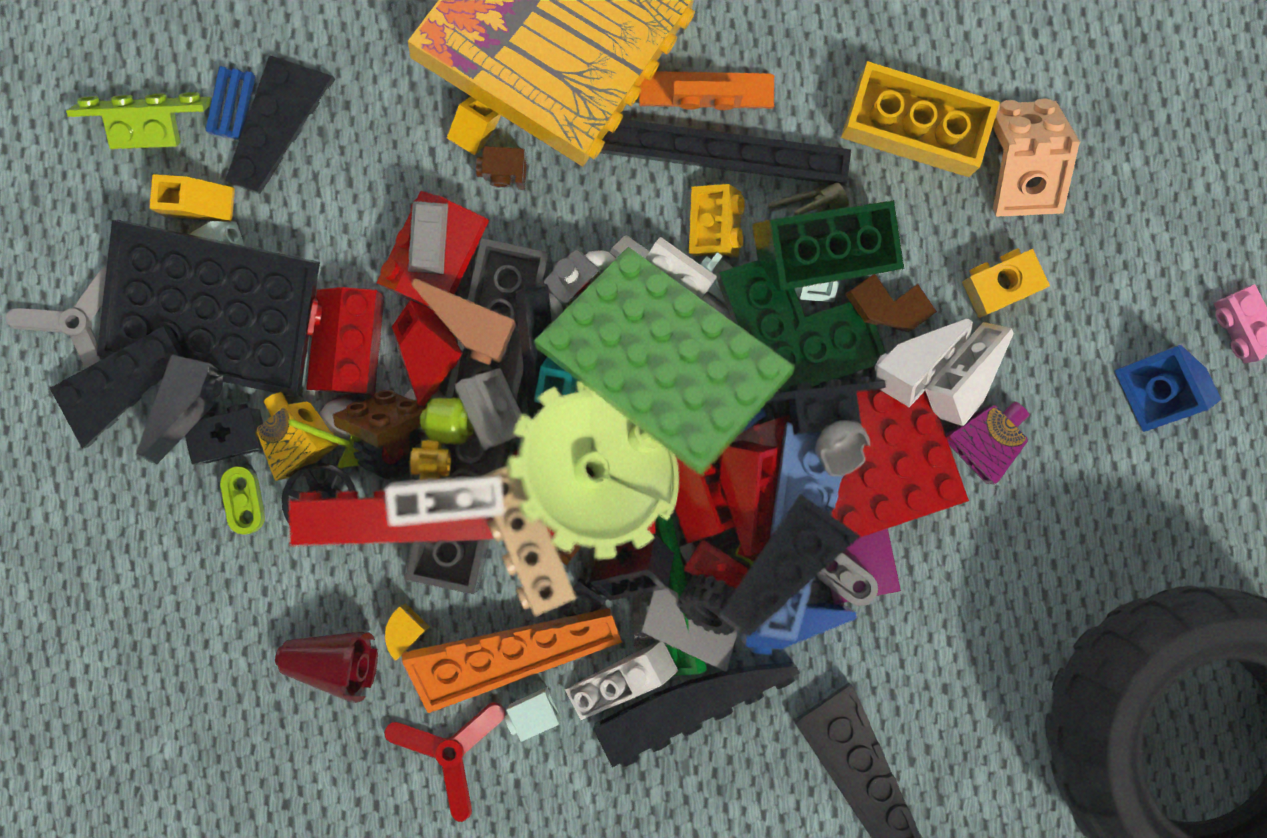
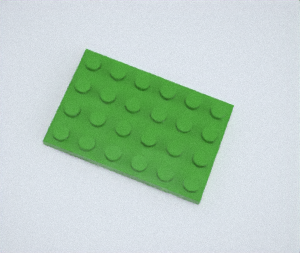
M627 247L535 340V347L700 475L717 459L792 375L794 370L792 364L630 247Z

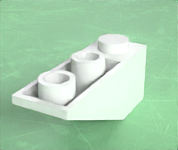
M659 641L570 686L565 691L580 720H583L662 686L678 672V669L664 642Z

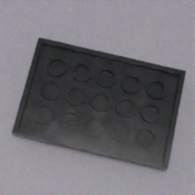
M112 220L97 356L108 357L159 328L170 326L186 355L185 358L212 364L224 374L223 382L273 393L282 392L283 395L298 397L301 395L309 335L306 332L311 302L316 294L320 262L137 223Z

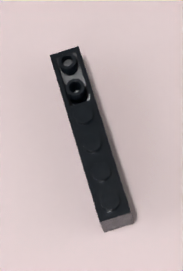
M794 662L735 668L727 670V672L719 671L697 677L641 699L594 723L593 730L611 767L613 768L619 764L622 768L627 767L640 759L639 754L650 748L653 752L659 751L671 743L670 738L680 733H683L684 736L691 735L702 728V722L712 717L715 721L723 719L733 712L732 707L742 702H745L746 705L752 704L764 697V691L774 686L776 689H781L792 684L795 681L793 676L799 674L800 671Z

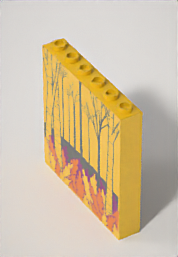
M438 0L408 40L410 58L584 167L590 157L596 159L605 144V141L602 139L607 132L613 133L617 129L623 118L621 112L625 106H632L636 102L642 90L639 86L645 78L650 80L654 76L660 64L657 60L661 54L665 53L668 55L677 40L675 35L680 27L686 29L695 14V11L692 10L694 0Z

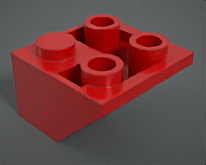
M410 300L392 325L402 364L419 405L425 406L430 397L437 393L441 382L449 371L458 364L462 353L452 331L434 310Z

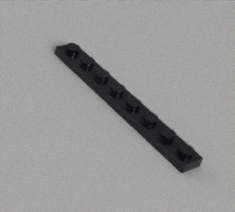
M626 119L621 120L613 133L607 132L602 139L605 141V144L600 152L601 154L827 184L839 183L842 186L847 184L851 149Z

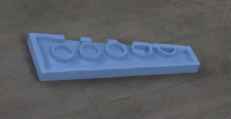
M787 422L784 425L770 537L800 494L830 515L832 510L835 509L838 498L837 493L843 476H830L816 455L815 447L822 431L793 435L792 423ZM811 582L760 627L757 635L790 641L796 640L809 598Z

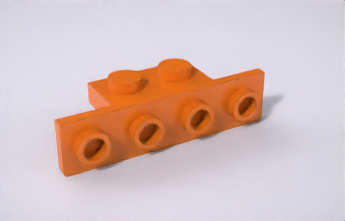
M656 71L650 80L645 78L640 85L642 90L639 95V106L681 107L687 110H694L700 107H713L717 110L774 108V75L771 73Z

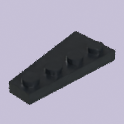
M170 326L159 328L50 387L82 449L92 445L97 440V437L105 429H109L119 420L118 417L129 407L134 406L151 386L156 385L163 379L171 355L186 357Z
M800 494L718 616L746 636H752L784 607L790 599L806 587L812 579L828 567L861 536Z

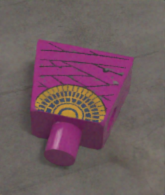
M1016 401L1004 412L995 405L986 406L974 414L964 426L958 425L945 435L949 446L986 484H996L1028 442L1027 437L1017 427L1030 415Z

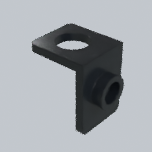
M590 577L586 581L579 578L572 588L575 597L586 596L591 601L592 607L590 612L598 611L605 604L607 598L590 583ZM573 600L562 604L559 608V611L567 617L577 615L571 607Z

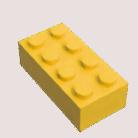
M867 61L859 76L841 138L970 177L981 166L1000 102Z

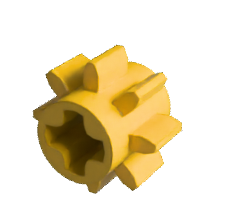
M422 440L421 448H413L411 452V474L420 475V480L440 479V476H448L451 463L450 449H441L442 444H439V441Z

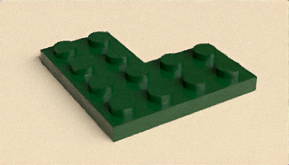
M758 260L721 271L715 275L717 276V281L732 322L794 366L792 375L780 387V392H789L790 385L811 383V388L819 386L820 382L836 380L874 367L879 358L886 353L876 325L865 323L851 302L805 317L795 288L777 291Z

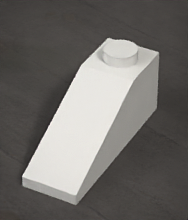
M966 318L902 342L889 354L884 353L875 365V371L877 372L876 382L885 381L886 388L880 390L910 407L925 391L924 388L969 339L973 321Z
M983 322L924 388L933 412L941 420L964 426L980 408L1014 334L1012 328Z
M501 476L389 483L386 487L389 526L504 515Z

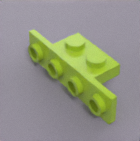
M198 92L182 93L178 95L179 98H166V94L157 93L147 95L145 99L133 100L132 95H118L111 97V101H99L97 96L78 98L77 103L67 109L66 112L68 117L102 116L109 149L176 147L180 144V136L175 113L204 112L211 106L212 99L211 97H200Z

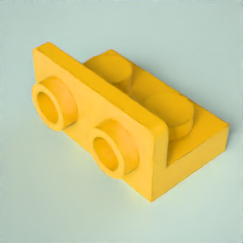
M730 184L694 186L691 188L690 255L709 256L715 255L718 252L731 258L739 257V251L744 242L743 231L740 228L741 215L745 210V200L740 190Z

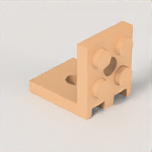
M1038 99L1035 102H1017L1014 100L1001 102L993 124V129L1004 150L993 204L995 216L1064 213L1080 140L1057 101ZM1042 177L1038 185L1026 187L1030 179Z

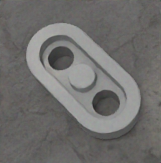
M843 552L835 559L837 561V568L834 571L823 569L817 575L827 586L856 606L870 604L878 593V584L875 578ZM856 581H863L865 583V587L861 592L853 590V584Z

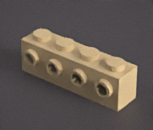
M507 466L480 476H501L504 515H494V520L489 521L488 524L495 541L503 540L508 553L502 555L509 575L512 576L517 573L522 587L516 589L523 609L531 607L533 614L537 616L576 599L556 548L552 544V539L546 525L539 518L532 523L528 522L520 510V504L527 500L520 478L510 479Z

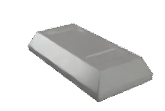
M413 201L408 272L444 274L448 204Z

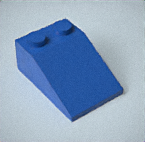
M807 603L796 640L790 641L757 635L758 630L749 637L740 631V638L745 646L751 648V652L772 654V649L786 648L855 620L856 611L843 604Z

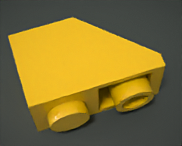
M152 174L149 208L168 218L232 222L235 188L186 176Z

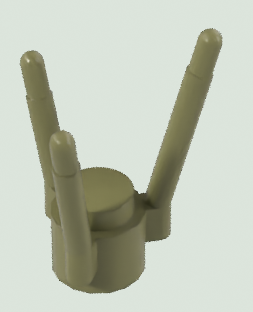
M834 183L828 187L822 185L811 191L770 202L768 208L773 209L813 198V202L795 210L794 214L796 216L808 213L814 209L821 212L847 208L849 200L843 187L839 183Z

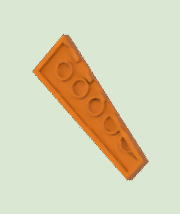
M610 608L407 651L402 653V663L427 713H431L622 643V639Z

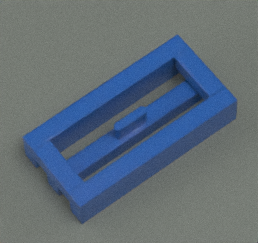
M219 66L205 130L208 134L236 140L240 139L247 119L256 78L252 72L246 71L244 73L238 69L232 68V70H229L226 67ZM228 78H230L220 128H218ZM239 80H244L233 131H230L229 126Z

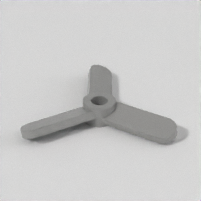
M107 266L98 272L73 308L65 311L14 308L6 314L5 320L7 324L13 329L61 332L70 335L85 369L104 359L102 356H97L98 344L91 331L93 317L103 304ZM78 317L79 325L73 328L72 321Z

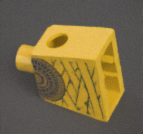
M282 392L272 394L263 401L271 417L257 428V435L275 481L290 478L298 469L316 463L339 445L289 425V420L294 419L333 434L311 403L306 401L288 404Z

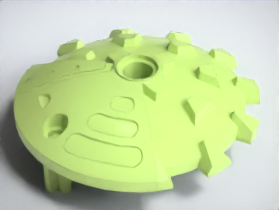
M579 381L576 383L578 393L560 397L554 387L538 397L544 408L532 420L524 414L518 419L513 433L523 437L519 449V457H509L507 471L510 479L520 478L522 489L527 499L520 504L522 514L531 523L539 518L548 528L556 534L552 539L553 545L564 551H572L574 543L595 547L596 559H608L616 557L615 545L632 540L635 547L639 549L649 543L654 537L647 528L658 515L666 520L669 519L674 510L678 495V464L673 453ZM585 466L592 470L594 479L587 474Z

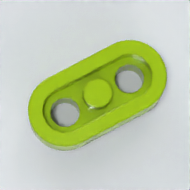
M232 467L225 471L220 481L227 523L238 534H252L257 532L265 521L258 477L250 468ZM241 477L246 480V487L243 490L237 487V480ZM247 510L253 515L250 523H246L243 519V514Z

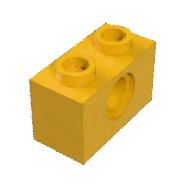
M1017 248L1000 256L1002 262L1000 264L990 267L989 263L986 262L969 270L971 276L962 281V284L978 318L1050 286L1033 249L1021 254L1020 249ZM999 273L1005 274L1009 278L1010 286L1008 289L999 285L997 279Z

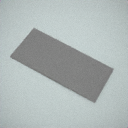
M669 588L654 591L642 632L727 672L738 629L736 628L729 635H723L722 633L718 635L714 634L712 630L708 632L704 630V627L696 626L693 624V620H689L688 632L684 615L679 610L677 592Z

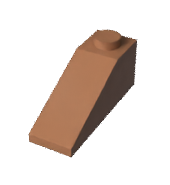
M414 278L412 286L468 350L472 351L471 358L490 365L491 360L500 363L516 326L514 320Z

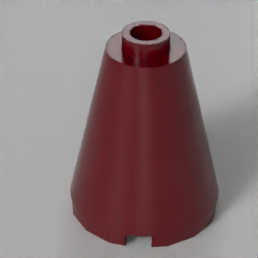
M363 631L290 639L278 648L275 655V663L280 673L345 701L358 703L366 697L361 695L364 688H371L374 682L378 650L371 648L370 640H375L374 635Z

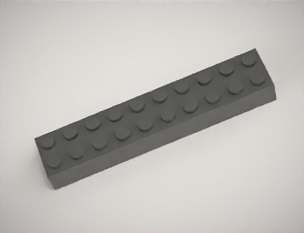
M481 238L467 301L514 320L516 326L500 363L491 360L490 365L471 358L472 351L468 350L458 339L457 344L462 355L458 364L451 370L445 398H460L455 384L461 380L470 379L476 375L501 368L519 408L525 376L515 291L538 283L543 284L549 275L552 261L549 252ZM474 431L473 435L469 436L462 444H442L441 449H450L451 463L449 475L440 476V479L480 477L506 466L512 440L484 450ZM490 539L413 542L405 580L474 595L480 588Z

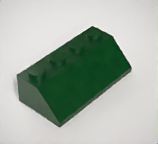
M894 200L770 219L752 224L757 259L777 291L904 269Z

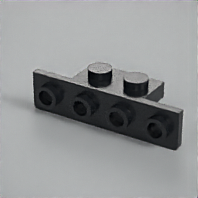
M870 376L849 379L850 385L843 386L841 385V379L820 382V388L811 389V383L795 384L789 386V392H780L779 388L767 403L789 401L793 435L821 432L838 421H854L861 425L857 393L886 388L885 381L871 382Z

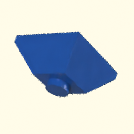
M1181 344L1114 370L1143 432L1207 411L1222 400L1207 368Z

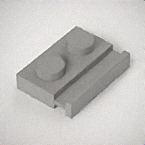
M501 368L476 375L470 379L461 380L455 384V388L484 450L521 437L514 434L513 429L522 415Z

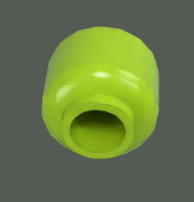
M460 398L433 399L428 404L426 410H423L421 413L420 425L422 430L426 431L430 441H439V444L458 445L464 443L475 431Z

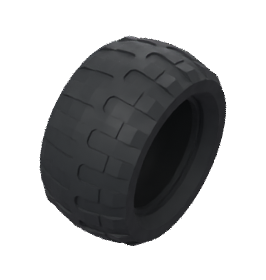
M1183 586L1163 590L1156 595H1151L1149 598L1133 600L1109 612L1106 620L1098 626L1086 630L1073 645L1076 651L1069 659L1065 669L1060 667L1054 678L1051 689L1055 693L1051 713H1046L1045 730L1048 744L1051 747L1052 760L1050 765L1060 795L1069 806L1073 819L1085 838H1267V774L1251 797L1231 812L1209 820L1186 822L1167 819L1162 814L1149 792L1142 766V739L1148 717L1162 693L1175 680L1188 671L1210 662L1235 659L1255 677L1267 696V597L1229 588Z

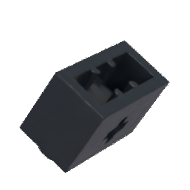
M238 404L227 407V413L215 416L214 412H207L185 435L191 464L205 465L262 451L263 448L257 435V428L263 424L260 409L248 408V404ZM226 428H230L231 434L225 435V439L221 438L220 433L225 432Z
M656 534L653 535L654 538L649 543L639 549L635 547L632 540L615 545L616 557L595 559L590 583L609 601L668 589L674 553Z

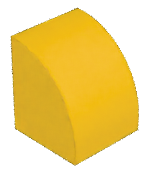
M470 96L459 104L447 139L471 154L476 155L493 133L501 115Z
M406 603L399 606L391 615L385 630L386 646L395 661L402 657V653L406 652L430 627Z

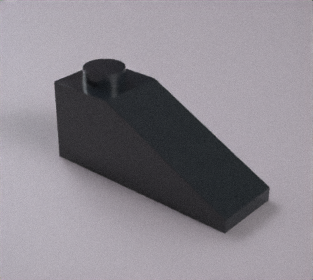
M171 355L136 455L150 463L158 464L213 407L215 398L222 391V378L224 374L210 363Z

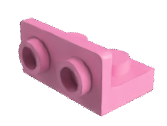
M1256 285L1248 286L1213 303L1217 310L1215 316L1218 323L1227 329L1232 339L1231 349L1239 359H1242L1244 364L1265 358L1267 354V306Z

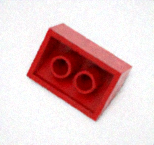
M420 191L418 197L414 200L415 202L448 204L444 274L408 272L412 203L410 214L403 228L396 236L395 245L388 259L382 265L381 274L376 283L405 299L431 308L412 286L414 278L454 295L489 220L441 196Z
M349 287L316 290L318 305H322V316L319 326L314 325L306 390L375 395L385 297L377 290Z
M720 455L702 475L675 456L679 471V488L675 510L687 543L735 527L720 481Z

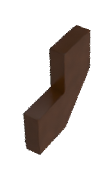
M876 274L869 276L845 294L865 323L886 325L904 332L914 330L937 312L919 284L911 287L893 300Z

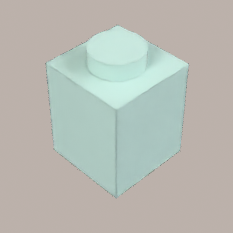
M548 687L510 703L507 708L508 714L505 715L509 731L512 735L517 734L521 742L559 725L561 720Z

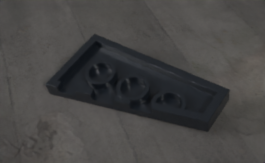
M269 55L225 181L228 184L261 194L284 159L283 155L291 143L295 142L301 133L300 129L310 114L314 113L320 104L319 100L327 88L330 89L335 78L332 75Z

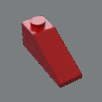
M738 440L731 442L720 454V481L745 556L751 557L760 553L770 538L778 447Z

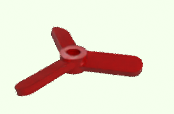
M492 702L488 704L452 737L442 738L399 722H392L387 725L384 735L387 741L437 760L442 766L451 815L456 821L463 822L472 814L463 764L464 754L503 721L505 710L500 703ZM452 747L456 752V756L452 758L446 756L445 748Z

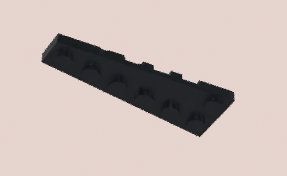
M847 683L793 720L871 838H922L852 684Z

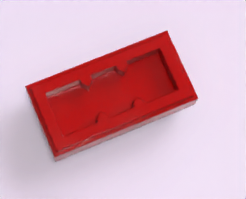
M704 538L700 541L684 566V569L692 575L699 576V574H705L707 578L711 575L718 581L720 579L725 581L727 586H733L735 589L749 570L747 566Z

